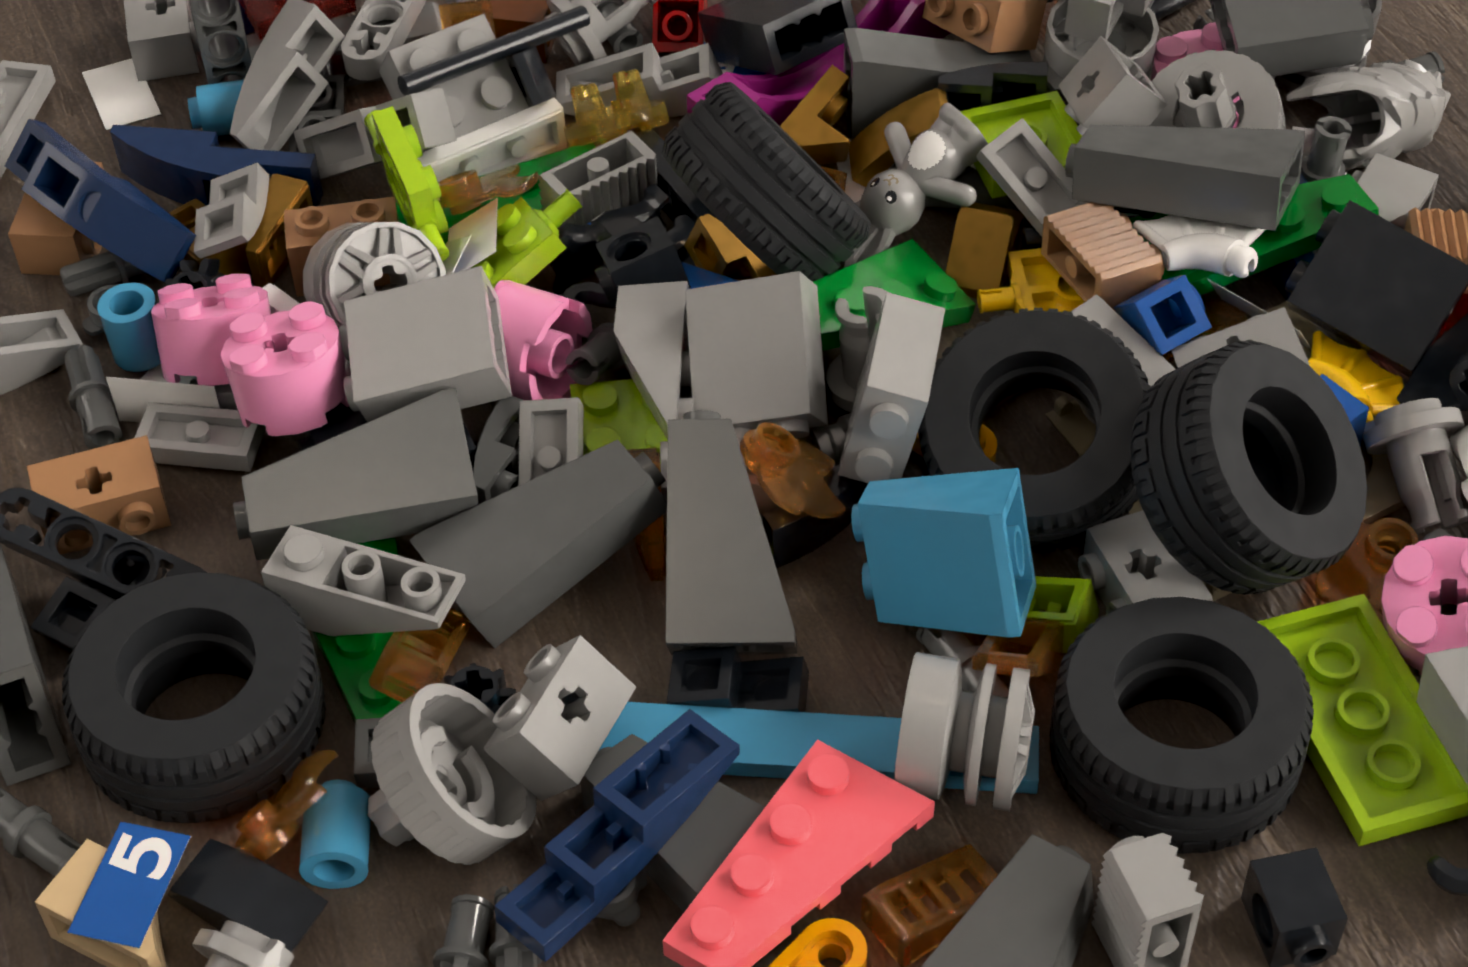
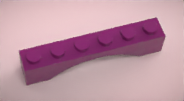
M869 0L855 17L857 27L863 29L939 39L951 34V32L922 18L925 0ZM844 43L778 75H740L725 72L686 95L687 113H692V108L700 99L705 100V95L715 85L732 82L781 126L832 64L843 72Z

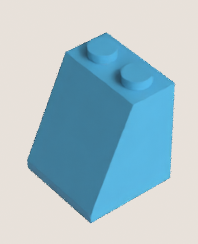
M1019 468L869 481L858 504H854L852 507L851 518L855 540L857 542L864 541L868 562L862 566V587L866 600H874L878 622L1007 638L1021 637L1036 589V579Z

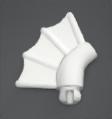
M1168 215L1155 220H1136L1133 223L1134 229L1136 228L1140 235L1157 246L1161 251L1167 271L1199 269L1229 277L1235 275L1239 278H1246L1249 276V272L1255 270L1258 256L1257 252L1249 246L1266 230L1176 215Z

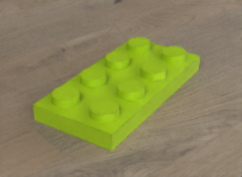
M1365 594L1257 621L1273 633L1291 651L1290 653L1296 658L1299 667L1306 676L1305 680L1309 683L1310 695L1313 700L1312 708L1314 709L1312 733L1307 754L1359 847L1468 816V785L1417 704L1419 683L1393 640L1389 637L1388 632Z

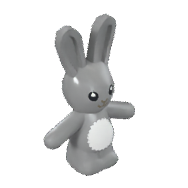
M944 103L940 107L937 120L930 129L920 133L912 145L906 129L901 123L895 121L886 126L884 130L885 138L897 169H888L876 174L868 182L861 200L855 203L870 220L871 226L868 239L858 249H853L854 253L845 261L844 268L889 249L895 236L910 230L918 223L925 208L926 196L968 207L976 201V190L972 186L954 181V179L960 176L966 167L979 161L976 156L988 143L980 130L950 103Z

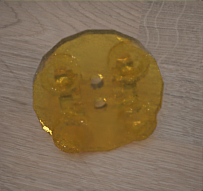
M635 68L613 74L617 100L611 101V106L604 107L594 82L571 87L576 121L563 127L568 146H583L597 141L598 145H601L638 126L640 130H645L667 124L670 120L664 99L649 101L639 71Z

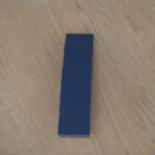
M691 709L687 710L593 787L594 805L544 846L545 864L494 905L496 922L544 962L549 960L594 919L651 861L695 811L740 754V745Z

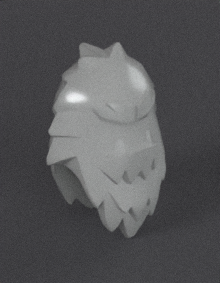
M1407 59L1404 60L1403 65L1373 63L1370 67L1349 66L1338 68L1337 72L1306 78L1302 86L1287 93V101L1311 99L1327 108L1329 111L1327 116L1339 117L1350 124L1352 132L1347 141L1342 161L1345 166V172L1353 168H1367L1376 153L1395 159L1401 152L1409 153L1429 145L1439 127L1444 110L1451 97L1449 91L1442 89L1441 73L1439 71L1432 74L1430 71H1426L1421 64Z

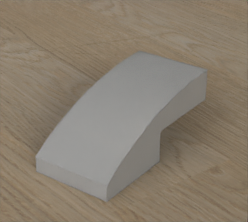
M258 162L211 180L209 205L196 209L194 253L200 259L248 242L259 228L267 203L269 174Z

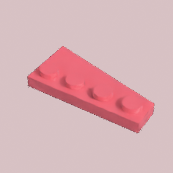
M817 739L662 940L664 956L683 967H752L791 935L792 925L814 907L821 910L841 893L842 884L864 866L868 865L872 868L892 851V843L908 830L913 828L917 831L934 817L935 801Z

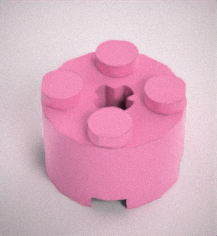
M225 275L215 280L216 286L202 287L194 290L191 284L186 283L168 285L158 290L159 302L153 306L151 315L163 378L167 382L179 383L181 375L196 376L198 385L217 386L229 384L220 354L225 341L231 336L230 323L241 315L248 313H258L263 316L271 314L268 292L261 287L252 286L250 275Z
M510 280L499 281L494 290L499 297L512 396L523 400L570 398V384H577V382L572 380L567 369L575 365L578 360L570 365L566 364V358L572 351L582 346V336L588 338L593 331L591 316L586 306L582 302Z
M312 301L303 302L294 306L290 311L276 312L267 316L258 313H248L241 315L230 323L231 336L225 341L220 356L241 421L245 427L248 428L252 423L265 425L267 434L270 436L300 434L327 424L325 413L336 407L340 402L346 407L349 406L344 391V377L350 376L351 371L342 351L339 329L334 319L325 314L322 304Z
M1441 536L1419 541L1415 545L1405 546L1394 557L1393 565L1385 575L1381 598L1383 625L1406 664L1419 670V675H1422L1425 654L1468 646V538ZM1441 605H1457V614H1441Z

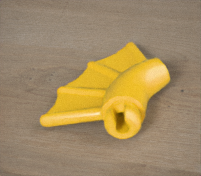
M1320 330L1313 333L1311 355L1308 361L1309 366L1319 376L1324 374L1368 406L1369 411L1366 423L1373 421V416H1376L1378 413L1399 405L1397 397L1404 387L1401 376L1394 375L1379 367L1370 359L1364 349H1355L1339 344Z

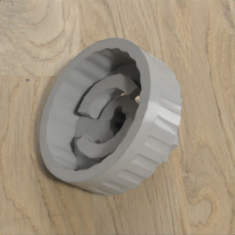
M1205 50L1204 52L1188 54L1186 57L1171 62L1169 66L1159 71L1151 81L1168 105L1149 126L1233 128L1237 119V111L1239 115L1237 128L1286 129L1282 102L1274 79L1270 73L1265 71L1261 64L1243 54L1227 50ZM1239 96V100L1234 103L1233 99Z
M430 684L421 688L379 720L378 725L375 726L373 731L371 751L373 769L376 772L380 790L368 798V817L376 825L381 838L396 847L405 841H411L415 838L437 856L443 857L450 862L463 863L464 865H472L473 863L484 861L521 836L531 826L536 813V796L483 750L497 728L493 723L495 714L470 693L449 684Z

